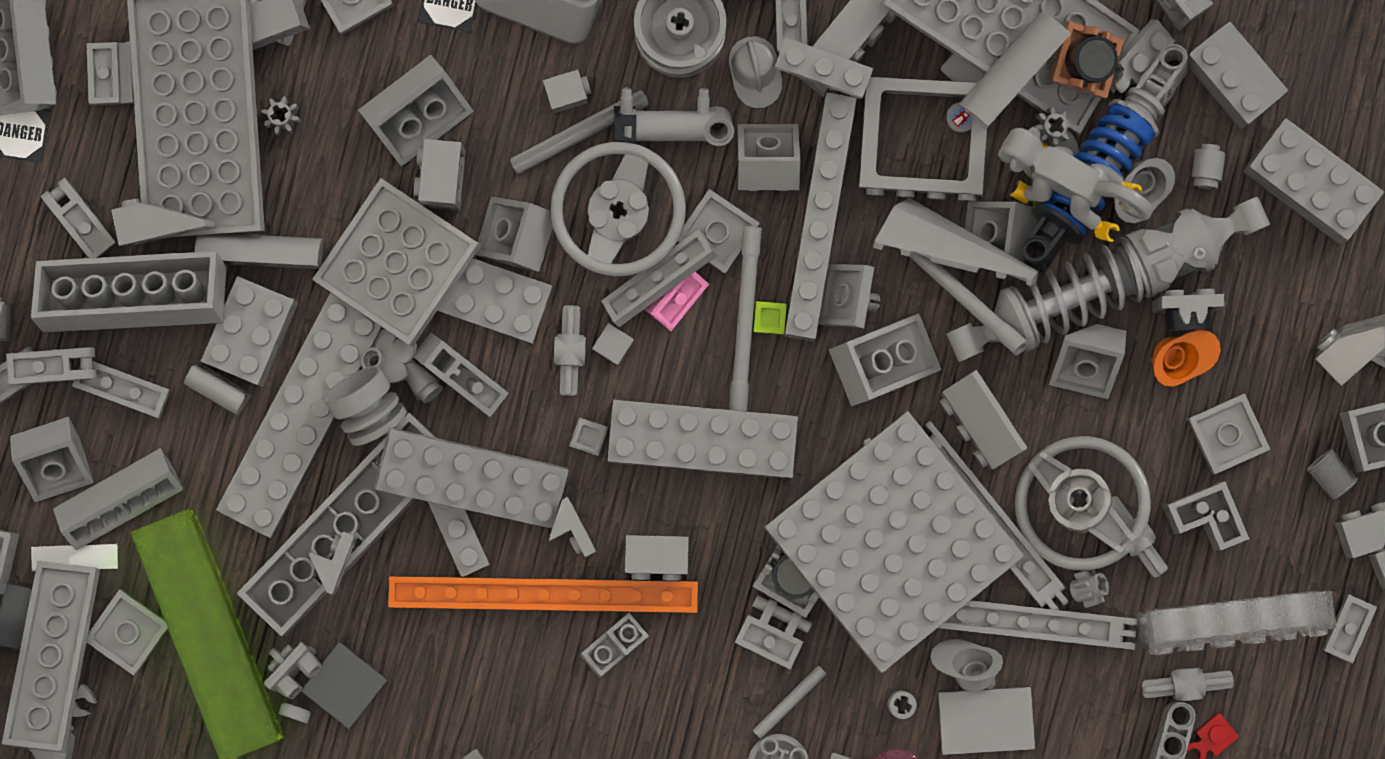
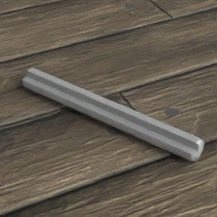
M643 91L632 94L633 106H635L636 111L648 106V99ZM621 101L514 156L510 160L513 169L517 174H520L613 125L614 106H621Z

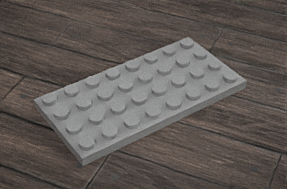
M127 0L141 203L152 204L215 221L216 227L174 237L265 231L249 0Z
M881 0L880 5L984 74L988 72L1040 12L1049 15L1062 26H1064L1066 21H1071L1083 26L1097 27L1100 31L1111 32L1112 36L1124 39L1121 53L1140 32L1138 28L1097 0ZM1055 51L1017 96L1045 115H1047V110L1051 107H1054L1055 114L1066 111L1065 119L1067 123L1073 124L1072 127L1067 129L1074 134H1081L1101 98L1048 81L1056 54Z

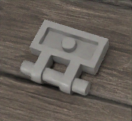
M757 595L752 606L763 611L759 620L747 615L735 643L791 669L803 644V641L793 637L796 628L808 633L813 622L803 618L802 615L795 611L791 612L777 605L778 601L771 598L766 600ZM771 616L788 623L784 632L768 625Z

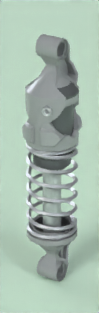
M1258 196L1233 207L1234 211L1226 218H1212L1191 207H1187L1178 211L1176 218L1171 222L1153 230L1140 229L1124 235V237H1121L1119 245L1114 246L1112 251L1103 245L1101 248L1103 255H1101L1098 263V271L1090 255L1086 253L1083 255V260L1089 275L1078 279L1072 264L1066 261L1064 266L1071 283L1059 287L1053 272L1047 269L1046 276L1053 291L1041 295L1036 283L1032 286L1029 285L1034 299L1026 302L1017 288L1010 286V288L1001 289L994 313L1028 341V345L1024 350L1029 352L1039 347L1040 341L1048 343L1051 336L1050 325L1058 333L1066 335L1069 330V317L1076 325L1085 327L1088 320V310L1095 317L1104 318L1107 311L1106 302L1112 308L1122 311L1125 299L1128 297L1132 301L1140 302L1143 296L1147 298L1156 296L1168 289L1174 280L1192 272L1201 271L1202 273H1208L1217 269L1223 245L1231 235L1244 233L1246 236L1269 226L1270 222ZM1108 293H1109L1112 297H1114V298H1116V299H1119V305H1117V304L1112 300V298L1108 295ZM1099 297L1101 313L1095 310L1089 301ZM1081 306L1082 321L1075 316L1071 309ZM1062 314L1064 329L1052 317ZM1041 322L1044 324L1045 338L1039 333L1036 326ZM972 323L946 334L959 362L983 352V346L987 342H1000L985 325L973 327Z

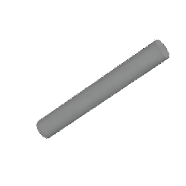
M818 665L753 729V732L762 739L826 675L824 670Z

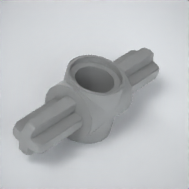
M576 305L563 306L561 334L555 336L554 364L560 366L559 393L563 396L577 395L578 369L585 365L586 337L580 335L581 309Z
M1113 496L1112 508L1131 531L1136 517L1133 519L1117 496ZM1147 524L1142 537L1127 555L1129 557L1137 555L1151 576L1156 578L1166 572L1168 567L1152 546L1156 537Z
M1200 667L1172 670L1169 677L1144 680L1142 681L1141 689L1146 699L1172 696L1175 701H1191L1203 699L1206 691L1231 689L1234 685L1232 672L1229 670L1203 673Z

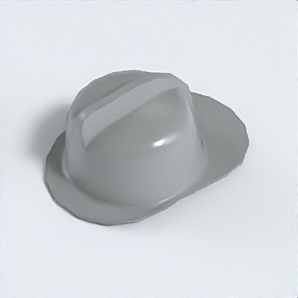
M757 36L743 38L732 47L729 54V67L738 98L745 105L752 108H765L772 105L779 98L782 90V76L780 70L775 69L778 58L773 46L767 40Z
M1151 158L1134 163L1131 171L1124 173L1123 181L1140 185L1142 191L1135 192L1146 198L1154 210L1172 191L1175 183V172L1166 160ZM1114 198V209L1119 218L1129 223L1142 221L1124 212L1119 205L1121 200Z
M948 639L938 643L932 649L930 655L931 662L938 671L954 677L960 687L967 691L976 692L986 688L993 689L996 674L1003 665L1002 656L996 650L961 639Z

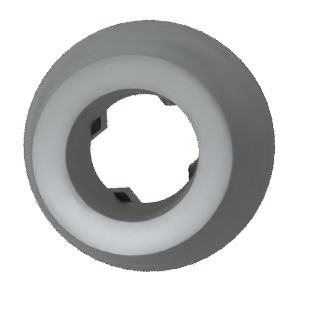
M413 358L409 363L405 364L408 371L406 381L416 400L421 399L425 404L438 396L443 389L439 384V378L418 364Z

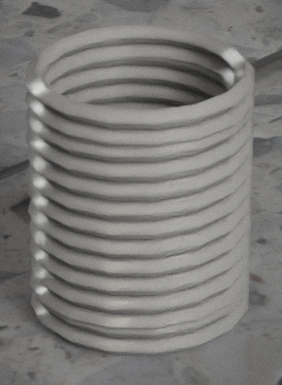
M1332 449L1321 455L1307 468L1309 474L1328 493L1331 500H1335L1343 495L1358 480Z

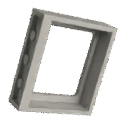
M870 77L865 95L860 189L866 190V195L884 196V191H897L896 197L915 198V193H927V199L945 200V195L947 194L958 195V201L975 202L976 196L983 197L987 128L982 127L973 118L969 171L966 180L880 176L876 172L882 93L964 98L977 83Z

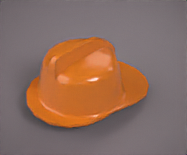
M1195 330L1179 337L1170 336L1164 338L1157 344L1153 356L1150 358L1156 379L1164 386L1174 387L1205 373L1218 361L1221 352L1220 342L1216 335L1207 330Z

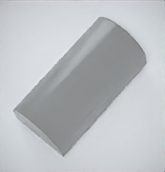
M203 364L192 365L184 381V385L235 415H239L252 396L249 391Z

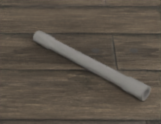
M744 226L743 259L736 346L729 410L747 411L748 375L757 264L761 246V227Z
M911 252L909 257L993 332L995 337L1014 355H1019L1028 345V341L1013 327L1002 321L941 264L930 262L929 258Z

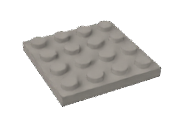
M380 178L312 280L413 347L481 244Z

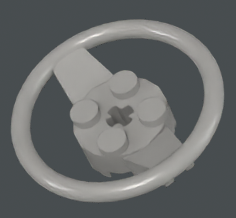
M609 142L583 151L567 164L554 186L550 212L556 237L563 249L573 260L586 269L602 275L628 276L648 270L670 253L677 243L684 226L686 204L681 183L671 166L663 158L650 149L637 144ZM625 154L612 181L603 182L594 191L589 200L588 215L594 230L587 255L573 242L564 223L563 200L566 189L573 176L588 162L606 155ZM648 164H651L663 176L671 191L673 199L671 227L663 242L648 256L631 263L612 264L625 241L639 236L647 225L649 207L647 197L643 191ZM617 204H622L623 210L627 212L625 217L620 215V219L613 218L614 213L610 210L613 206L616 207Z
M1090 436L1062 439L1041 450L1024 469L1015 494V514L1023 536L1043 559L1056 566L1071 570L1099 569L1123 558L1142 537L1151 510L1148 482L1136 460L1118 445ZM1089 448L1102 451L1117 459L1130 473L1138 493V512L1131 531L1112 508L1113 498L1110 489L1100 475L1090 469L1072 470L1053 457L1067 450ZM1034 476L1049 493L1050 511L1059 524L1070 531L1082 534L1089 531L1110 546L1112 550L1092 558H1073L1055 552L1044 544L1031 526L1027 512V496ZM1079 493L1082 496L1085 493L1088 495L1085 499L1087 504L1084 507H1074L1076 501L1073 497Z

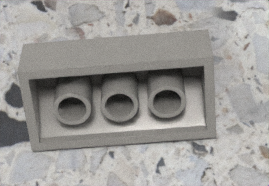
M0 0V116L40 111L56 105L57 90L54 85L52 71L53 58L50 54V31L45 11L46 0Z

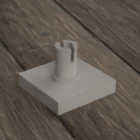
M828 264L819 325L864 328L867 311L876 312L880 306L870 302L871 300L880 302V296L877 293H870L874 267L868 265Z

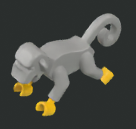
M1032 127L1029 130L1023 128L1012 129L999 150V158L1003 162L1010 163L1012 171L1021 172L1030 167L1031 176L1034 178L1032 186L1019 180L1016 183L1018 185L1016 190L1010 196L1023 204H1026L1028 201H1048L1053 191L1071 199L1070 212L1072 216L1091 230L1095 229L1094 233L1098 239L1113 242L1114 240L1109 237V230H1120L1117 224L1101 221V217L1090 210V207L1097 206L1102 196L1121 200L1119 202L1120 208L1139 220H1148L1153 212L1151 203L1135 192L1142 191L1140 185L1123 181L1121 175L1105 164H1091L1088 166L1073 157V152L1067 147L1049 146L1040 140L1038 128Z

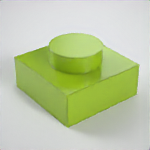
M756 301L753 333L784 335L787 304Z

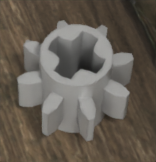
M283 96L281 102L277 103L273 99H269L271 106L268 110L264 109L261 111L269 118V120L265 121L264 126L270 128L274 125L275 134L278 136L281 134V130L285 129L293 133L291 128L293 123L301 122L300 118L294 116V112L299 107L296 104L288 107V99ZM279 110L285 113L286 120L283 122L277 119V112Z
M1051 107L1047 110V116L1043 113L1036 115L1040 122L1035 128H1038L1040 131L1041 141L1049 140L1050 145L1053 147L1058 143L1057 137L1063 141L1069 139L1065 132L1073 124L1067 123L1065 119L1066 111L1055 114L1054 107ZM1054 121L1056 123L1054 126L1055 132L1051 133L1049 131L1051 127L1050 122Z
M1095 569L1074 574L1076 579L1071 582L1070 591L1076 602H1083L1085 608L1105 602L1103 596L1108 594L1109 584L1104 574H1096Z

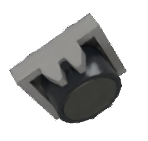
M1198 289L1196 292L1190 293V295H1184V290H1167L1165 293L1160 294L1159 298L1152 301V314L1165 313L1166 332L1212 330L1211 312L1224 307V294H1215V289Z
M777 545L753 587L806 618L819 596Z

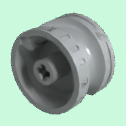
M639 0L634 14V32L638 51L652 69L663 75L684 78L700 74L717 60L725 42L726 13L722 1ZM680 24L683 30H676V25Z

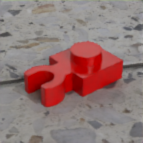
M1217 712L1194 731L1199 740L1197 742H1189L1186 753L1195 748L1198 751L1196 759H1206V753L1209 750L1214 756H1217L1240 736L1224 717Z

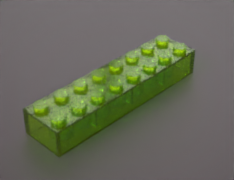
M186 509L130 532L219 759H234L283 739V733L195 510Z

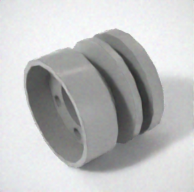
M379 366L366 367L351 374L336 384L324 398L335 419L345 418L341 428L345 433H348L347 437L350 443L355 446L369 443L388 433L389 427H396L407 414L404 405L398 402L397 394L388 392L390 383Z

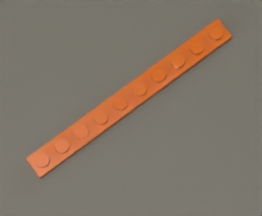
M389 576L388 607L697 613L698 582Z

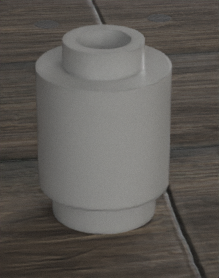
M1202 144L1201 149H1195L1191 179L1194 180L1193 187L1205 190L1218 189V184L1222 182L1225 152L1220 151V146Z

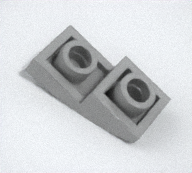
M628 613L585 649L580 656L597 677L600 678L649 637V635L633 616Z

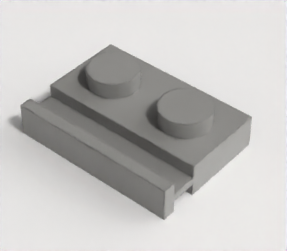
M130 41L125 43H87L89 105L134 104Z

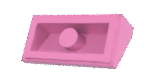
M694 272L644 310L668 330L672 331L709 286V283L698 273Z

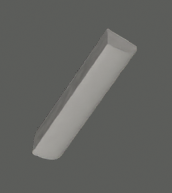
M1040 12L958 105L986 129L1071 35V32L1049 15Z
M232 233L198 235L194 252L217 251L223 262L228 265L319 269L322 265L324 239Z
M159 448L53 508L61 533L72 547L77 550L184 489L170 461L162 449Z

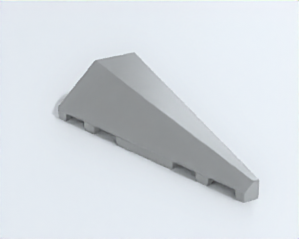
M907 198L893 207L873 248L882 250L884 246L901 249V255L909 257L911 252L929 258L930 262L977 273L979 268L996 271V277L1005 279L1008 274L1026 281V285L1030 286L1036 283L1038 271L911 198Z

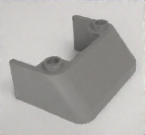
M475 0L479 8L486 12L571 45L581 44L587 39L602 3V0Z

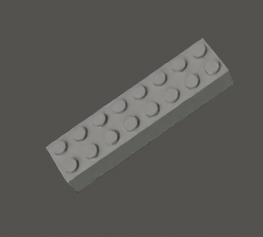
M410 413L394 428L436 438ZM387 436L237 592V595L281 637L287 636L327 594L308 552L332 559L334 554L330 553V548L336 535L341 536L343 531L357 535L358 537L343 574L344 576L416 500L415 498L378 491L374 488Z

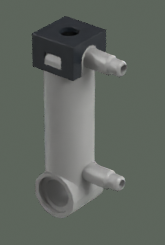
M628 87L622 89L621 106H614V142L636 144V141H707L715 146H723L733 138L734 128L731 114L727 109L719 106L709 108L710 97L707 88L699 89L697 111H636L635 106H633L632 90ZM718 122L725 124V126L719 130H714L710 128L713 124Z

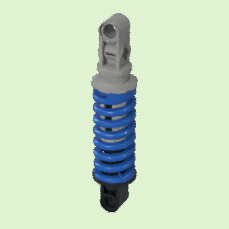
M1170 44L1164 47L1151 67L1144 72L1138 85L1128 89L1124 101L1114 99L1108 104V114L1099 119L1098 127L1091 130L1089 140L1081 144L1080 153H1076L1073 157L1088 166L1091 164H1105L1122 177L1123 175L1120 171H1131L1133 164L1130 159H1139L1142 155L1141 150L1143 147L1148 146L1154 137L1158 136L1159 129L1155 121L1163 116L1165 113L1163 106L1170 101L1176 88L1187 75L1188 55L1185 48L1178 44ZM1177 60L1181 62L1177 66H1170L1167 64L1169 61ZM1053 191L1048 201L1035 205L1032 209V214L1038 223L1021 247L1023 263L1034 268L1038 273L1045 271L1050 266L1066 242L1079 245L1086 234V227L1073 217L1070 212L1071 199ZM1102 197L1097 206L1090 207V210H1103L1105 202ZM1035 250L1044 253L1039 258H1031L1029 256Z

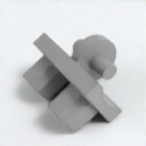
M303 642L295 649L288 644L281 652L273 647L269 653L274 660L267 666L273 673L263 684L269 690L280 693L289 699H294L303 688L294 677L302 671L307 677L312 678L322 669V665L314 656L317 651L312 646H307Z

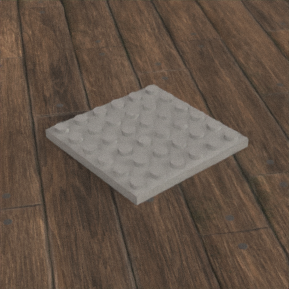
M909 411L905 412L764 527L880 673L886 671L1024 557L1022 552Z

